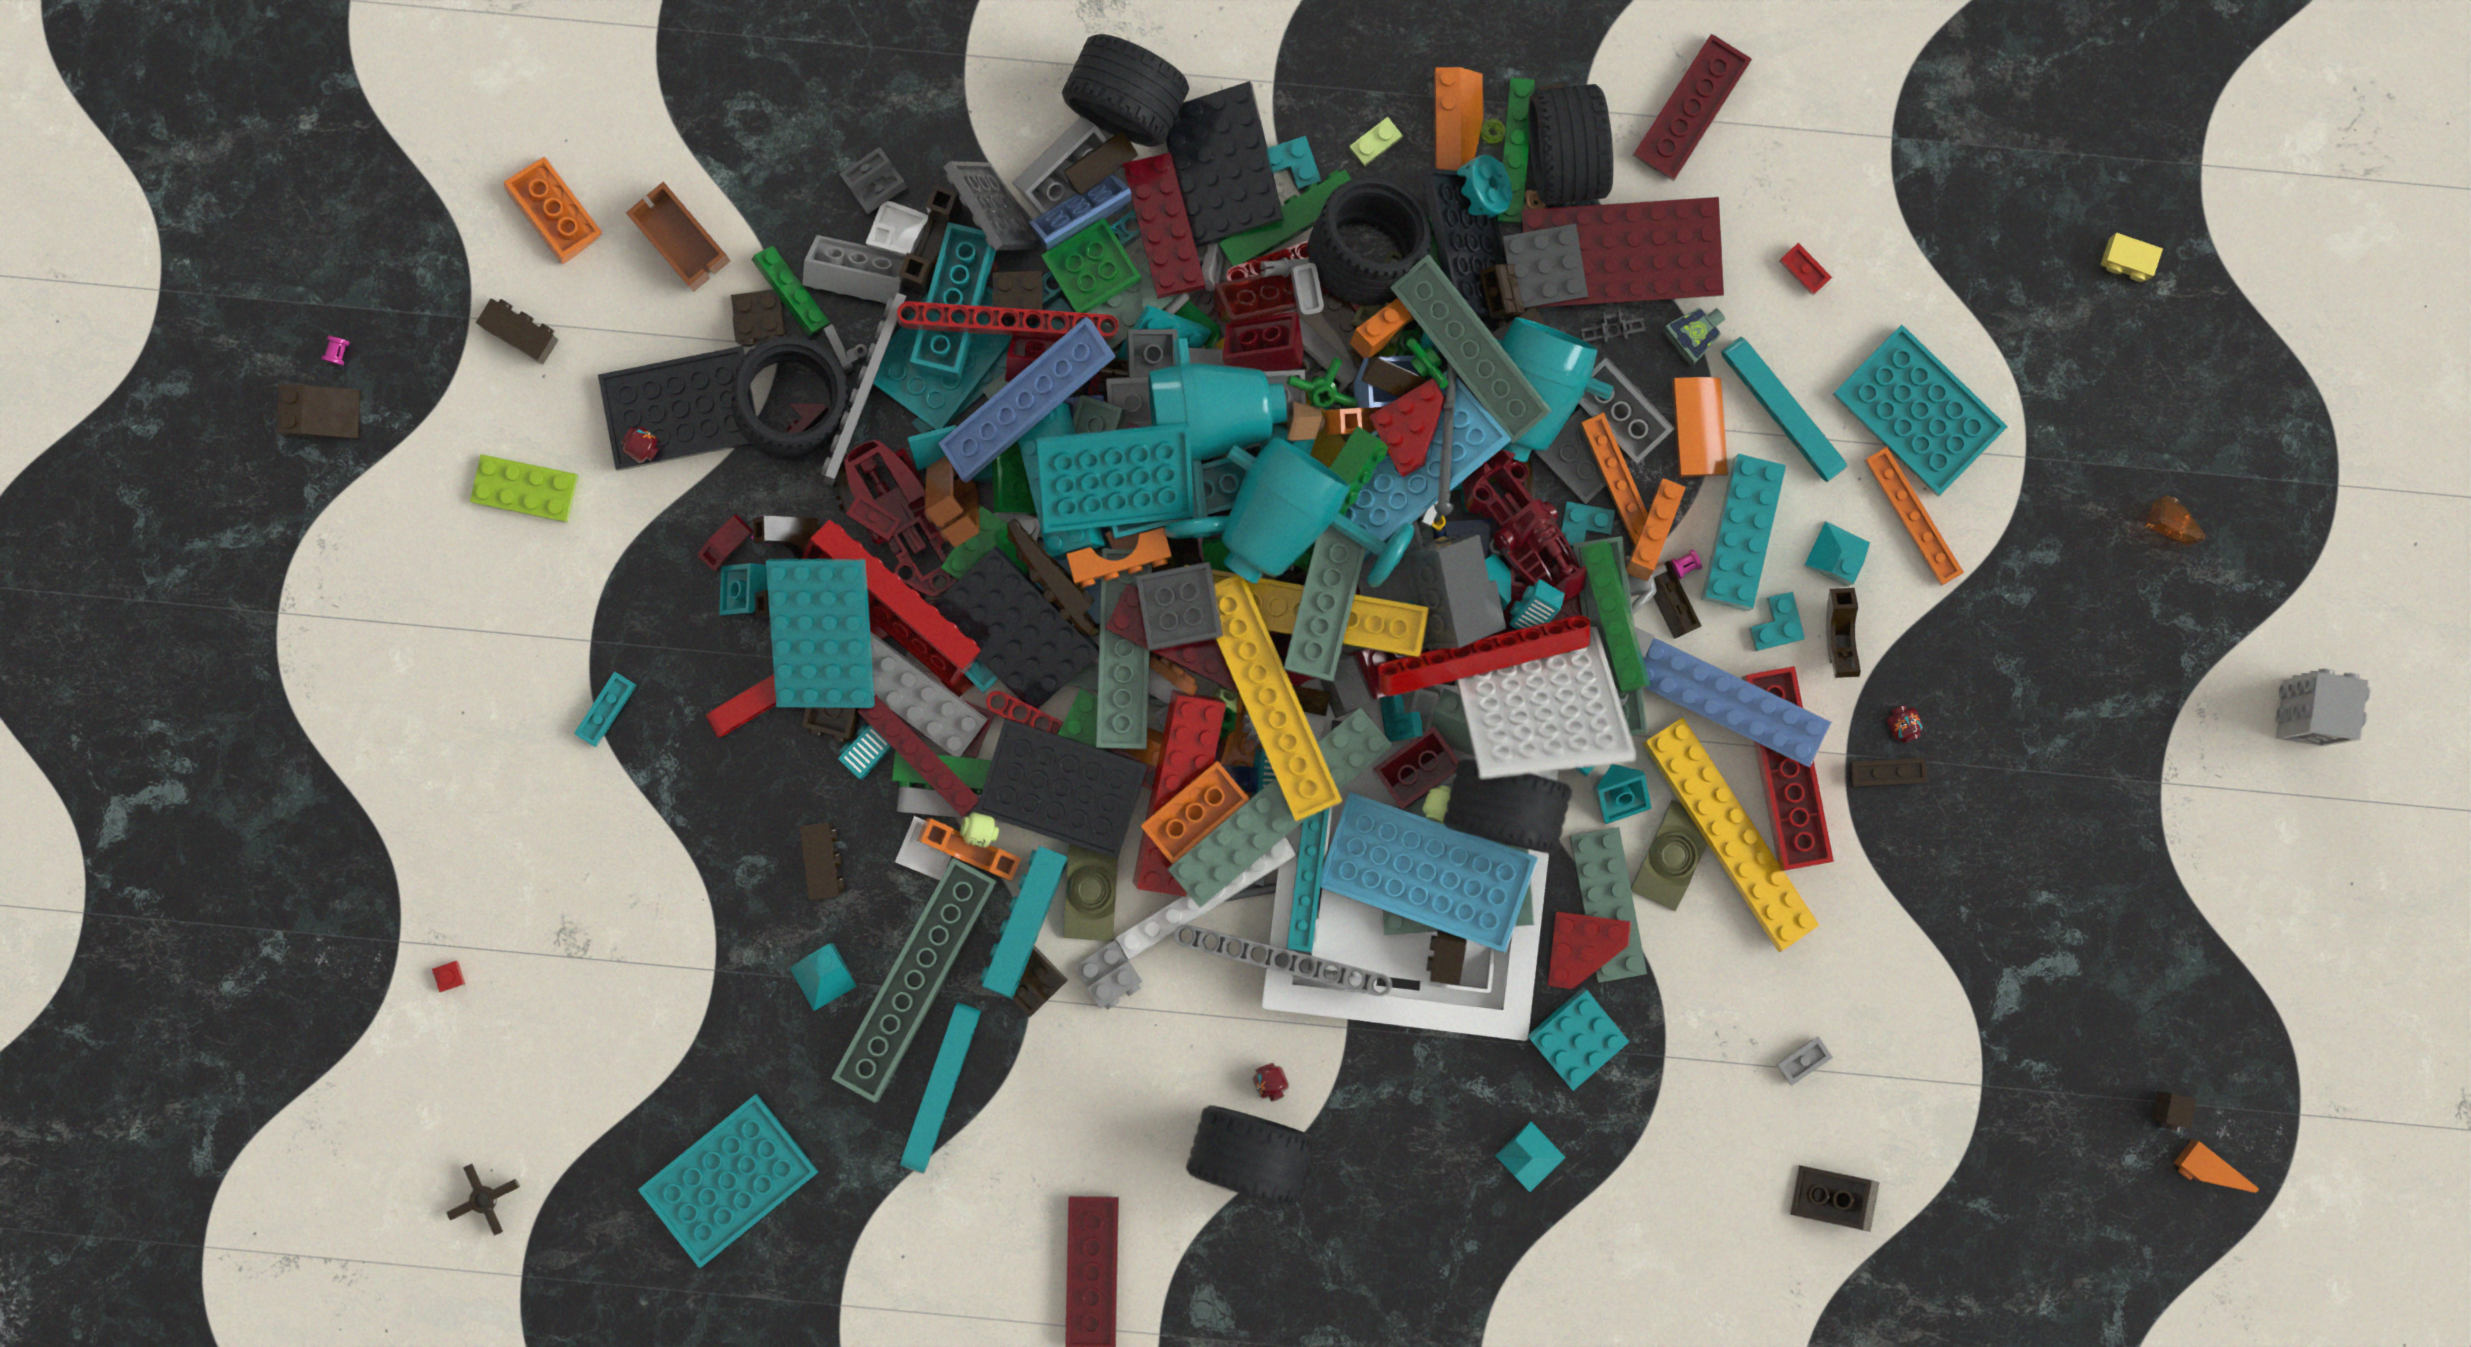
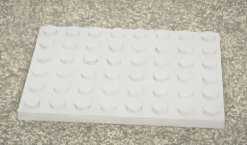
M1597 626L1590 627V645L1583 649L1457 680L1480 778L1635 761L1634 746Z

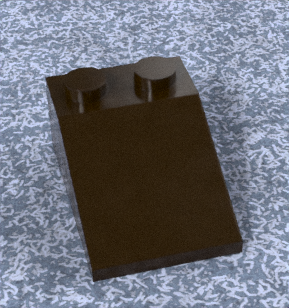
M279 384L277 434L285 438L359 439L361 391L312 385Z
M1799 1165L1790 1215L1871 1232L1880 1182Z

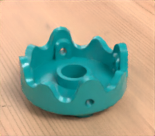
M1480 155L1470 159V161L1457 170V174L1460 177H1466V183L1461 191L1471 201V205L1468 208V212L1471 215L1486 214L1487 218H1491L1505 212L1509 208L1513 193L1511 182L1503 163L1490 155Z

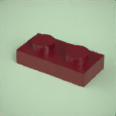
M860 493L846 513V516L887 541L890 540L902 519Z

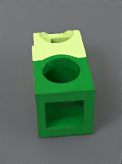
M1217 687L1211 697L1221 698L1226 703L1219 738L1224 739L1235 730L1238 695Z

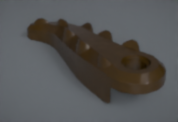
M1015 518L1012 519L1007 525V538L1017 548L1016 557L1027 565L1031 580L1041 585L1044 589V598L1048 602H1054L1060 608L1059 613L1062 619L1070 620L1084 635L1095 636L1100 631V628L1087 612V609L1095 602V599L1085 588H1081L1080 584L1074 585L1072 575L1047 553Z

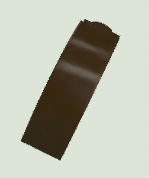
M1855 588L1829 590L1826 611V635L1829 662L1832 663L1835 678L1860 677L1861 673L1855 640V623L1858 612Z

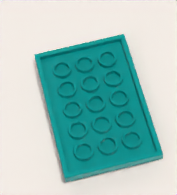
M986 286L981 306L993 307V290ZM927 293V294L925 295V297L921 300V302L926 303L927 297H928V293ZM912 312L907 320H912L915 314ZM979 315L977 322L980 325H987L990 320L986 315ZM901 326L887 346L873 385L934 430L945 428L1010 346L1013 335L974 333L960 381L913 369L910 359L919 329H907Z
M1902 324L1832 394L1937 496H1940L2008 427Z
M1188 423L1036 439L1044 533L1194 517L1190 427Z
M865 559L766 560L776 706L873 708L875 706Z
M755 1094L645 1183L638 1191L696 1265L701 1268L819 1171L758 1094Z

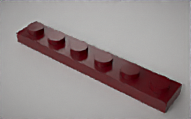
M875 695V706L873 708H861L858 713L964 818L979 803L980 799Z

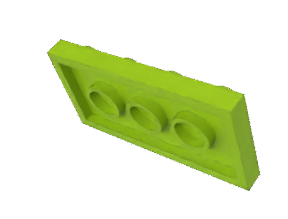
M481 454L470 502L568 523L578 475Z

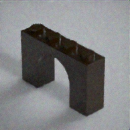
M934 184L926 204L928 220L920 245L914 255L907 252L898 273L905 288L923 295L928 293L948 222L956 224L963 207L957 192Z
M761 516L753 519V539L755 544L782 545L788 548L795 555L796 559H802L810 538L820 529L818 518ZM768 590L755 592V617L770 618Z

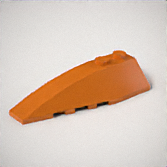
M1436 67L1434 72L1435 169L1458 170L1470 159L1475 158L1483 124L1482 74L1461 67Z

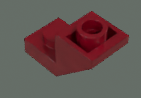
M735 514L706 542L697 556L715 572L721 568L731 553L745 543L753 530Z

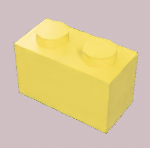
M2115 233L2109 238L2101 266L2107 267V270L2111 273L2121 274L2122 272L2130 275L2132 280L2138 282L2148 281L2155 274L2163 249Z

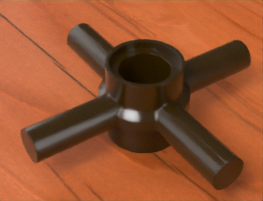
M472 1163L463 1167L473 1191L468 1202L447 1211L449 1220L451 1221L474 1210L478 1213H484L494 1236L502 1233V1227L493 1209L496 1206L497 1198L520 1188L517 1179L492 1189L488 1186H482ZM480 1193H484L488 1197V1204L486 1206H482L478 1201Z

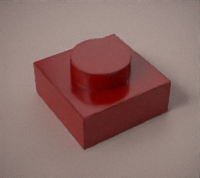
M458 961L432 969L439 993L465 985Z

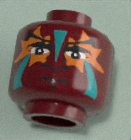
M641 426L635 429L631 427L621 441L623 445L622 451L638 463H642L646 459L651 461L659 450L656 447L658 438Z
M1901 705L1891 710L1892 715L1887 718V724L1895 740H1901L1902 743H1906L1921 736L1920 732L1924 727L1915 708H1906L1905 705Z
M1270 1063L1255 1070L1257 1074L1253 1076V1082L1260 1098H1269L1271 1102L1285 1097L1283 1092L1289 1088V1083L1281 1066H1275L1274 1063Z

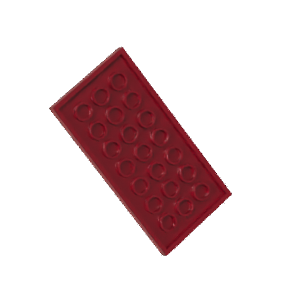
M1719 197L1522 210L1523 233L1576 224L1588 293L1586 298L1535 306V308L1724 296Z

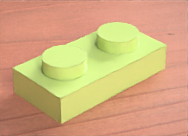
M1387 117L1350 145L1349 149L1365 167L1402 139L1403 135Z

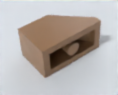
M1293 401L1286 423L1287 439L1292 441L1316 439L1317 432H1322L1325 424V417H1322V409Z

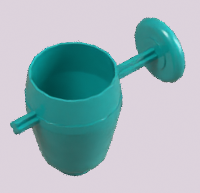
M1515 317L1503 340L1496 339L1552 410L1549 415L1517 442L1512 443L1510 441L1499 450L1515 453L1516 456L1513 458L1515 460L1527 462L1531 450H1547L1582 399L1585 391L1609 400L1612 395L1614 386L1591 377L1598 349L1579 338L1531 320ZM1423 331L1420 343L1421 348L1424 350L1430 345L1434 352L1438 354L1440 350L1426 332Z
M1179 338L1173 340L1175 365L1148 372L1149 403L1152 426L1189 424L1194 517L1193 519L1167 524L1164 528V533L1167 537L1173 539L1204 538L1222 534L1228 524L1229 516L1208 517L1201 460H1208L1227 454L1234 445L1242 449L1268 440L1272 435L1273 424L1287 422L1286 398L1283 383L1269 384L1266 374L1259 369L1190 363L1188 339Z
M1274 437L1257 458L1236 445L1233 446L1227 458L1247 470V473L1244 476L1229 514L1226 529L1222 533V541L1230 550L1223 562L1235 573L1252 583L1257 584L1264 573L1270 576L1281 575L1331 525L1378 556L1366 578L1367 585L1376 588L1385 581L1393 568L1398 564L1414 535V526L1411 523H1404L1399 526L1388 542L1385 543L1340 514L1339 511L1351 488L1350 485L1318 460L1278 437Z

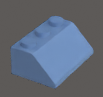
M1415 355L1378 357L1421 376L1410 362ZM1364 358L1354 382V397L1357 399L1355 408L1384 407L1399 398L1361 381L1369 358ZM1429 374L1425 378L1431 380L1432 376Z

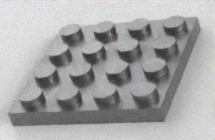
M950 161L943 167L947 172L946 177L948 181L959 191L961 202L971 210L973 221L978 227L983 229L986 234L985 239L991 248L995 250L1034 249L1041 245L1030 224L991 163Z

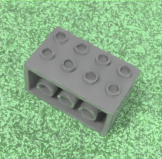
M2319 669V671L2301 673V675H2293V678L2284 680L2279 688L2281 704L2275 716V720L2278 722L2276 739L2320 746L2360 740L2362 727L2365 725L2367 718L2364 708L2365 702L2368 701L2370 695V688L2367 687L2368 680L2359 679L2360 675L2355 673L2334 675L2335 671L2330 669Z

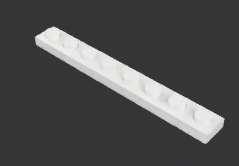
M1285 836L1201 908L1186 894V897L1182 896L1119 935L1116 939L1127 958L1132 959L1174 933L1178 926L1190 923L1298 855Z

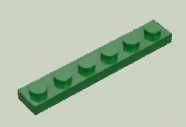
M1510 78L1502 163L1511 182L1513 197L1509 208L1505 212L1498 214V223L1522 224L1529 150L1528 105L1530 96L1534 93L1535 80Z

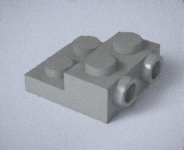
M1116 940L1074 966L1100 1009L1105 1006L1108 1010L1120 1002L1118 997L1125 992L1130 996L1141 989L1138 985L1142 982L1140 976Z

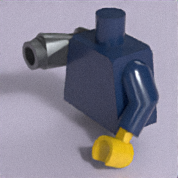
M1441 515L1439 521L1433 520L1434 540L1443 536L1479 534L1484 559H1487L1494 553L1498 557L1503 555L1495 544L1494 538L1489 540L1491 519L1446 521L1445 517Z

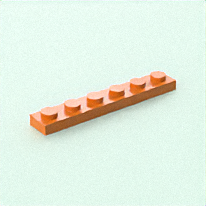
M1602 412L1580 422V426L1632 545L1635 547L1648 513L1606 416Z
M1885 447L1865 459L1866 465L1939 584L1942 586L1963 574L1962 568L1889 449Z

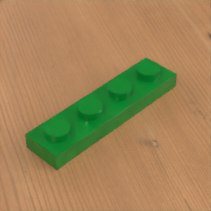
M773 246L753 256L751 259L809 337L830 324V321Z

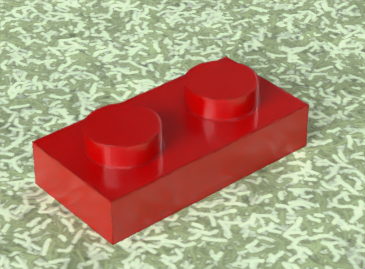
M1799 243L1780 259V263L1813 296L1832 278Z

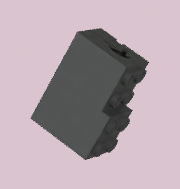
M1479 534L1443 536L1422 544L1423 546L1408 549L1403 553L1414 605L1429 607L1423 648H1460L1506 629L1496 580L1489 581Z

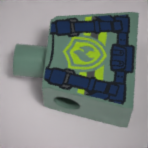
M1697 308L1666 325L1663 332L1692 367L1721 335L1716 326L1723 322L1725 317L1718 308H1715L1708 315L1701 308Z

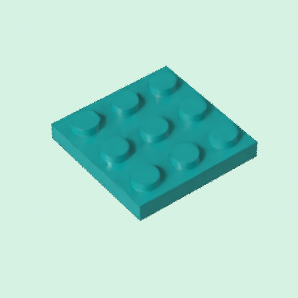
M1584 987L1527 1036L1573 1091L1629 1043L1623 1033Z

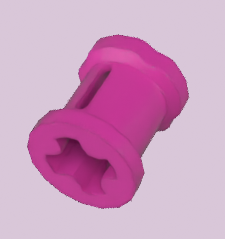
M328 336L327 340L329 342L326 353L321 359L343 366L344 362L342 359L345 348L349 346L350 342Z
M1694 549L1677 560L1675 558L1670 560L1679 579L1684 578L1685 574L1695 569L1701 570L1703 568L1700 558Z

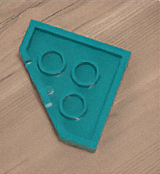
M1146 305L1132 328L1177 329V339L1187 338L1188 348L1200 349L1211 334L1210 329L1202 324L1150 305ZM1127 338L1115 358L1127 360Z

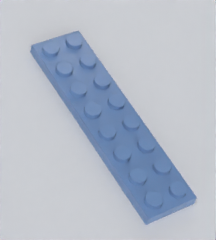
M1085 317L938 444L961 480L967 483L1116 356L1091 319Z
M1655 637L1643 659L1651 685L1645 687L1646 689L1807 767L1811 766L1832 723Z

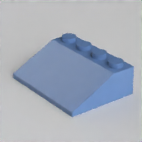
M1111 174L1084 194L1073 195L1033 219L1029 224L1042 247L1049 251L1102 218L1106 220V217L1111 214H1118L1127 208L1126 205L1131 203V191L1118 177Z

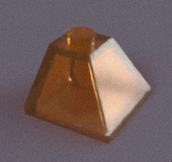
M2165 496L2154 501L2144 527L2187 546L2205 540L2206 534L2187 508L2178 504V499Z

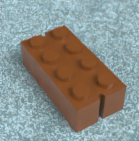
M663 181L646 195L654 204L651 208L641 199L626 214L690 289L695 292L710 279L708 276L710 272L715 275L731 260Z
M945 455L927 467L924 513L930 523H935L938 528L940 527L939 532L946 542L950 541L955 548L979 533V487L972 479L967 483L962 481L960 477L953 480V477L958 473Z

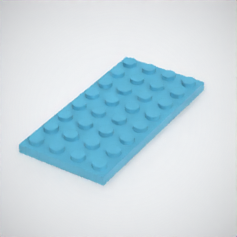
M1447 371L1443 373L1445 378H1447ZM1457 377L1450 491L1511 441L1510 436ZM1445 387V388H1440V390H1441V392H1442V394H1443V396H1444V398H1445L1446 387ZM1445 409L1441 410L1433 442H1430L1426 453L1425 465L1402 478L1388 451H1386L1385 458L1377 464L1371 479L1364 484L1359 492L1358 499L1354 504L1350 505L1345 513V517L1387 543L1401 524L1412 523L1438 501ZM1377 430L1371 433L1372 435L1381 440ZM1366 549L1363 563L1374 553Z
M1349 792L1322 869L1320 887L1506 953L1539 857L1478 836L1448 829L1444 824Z

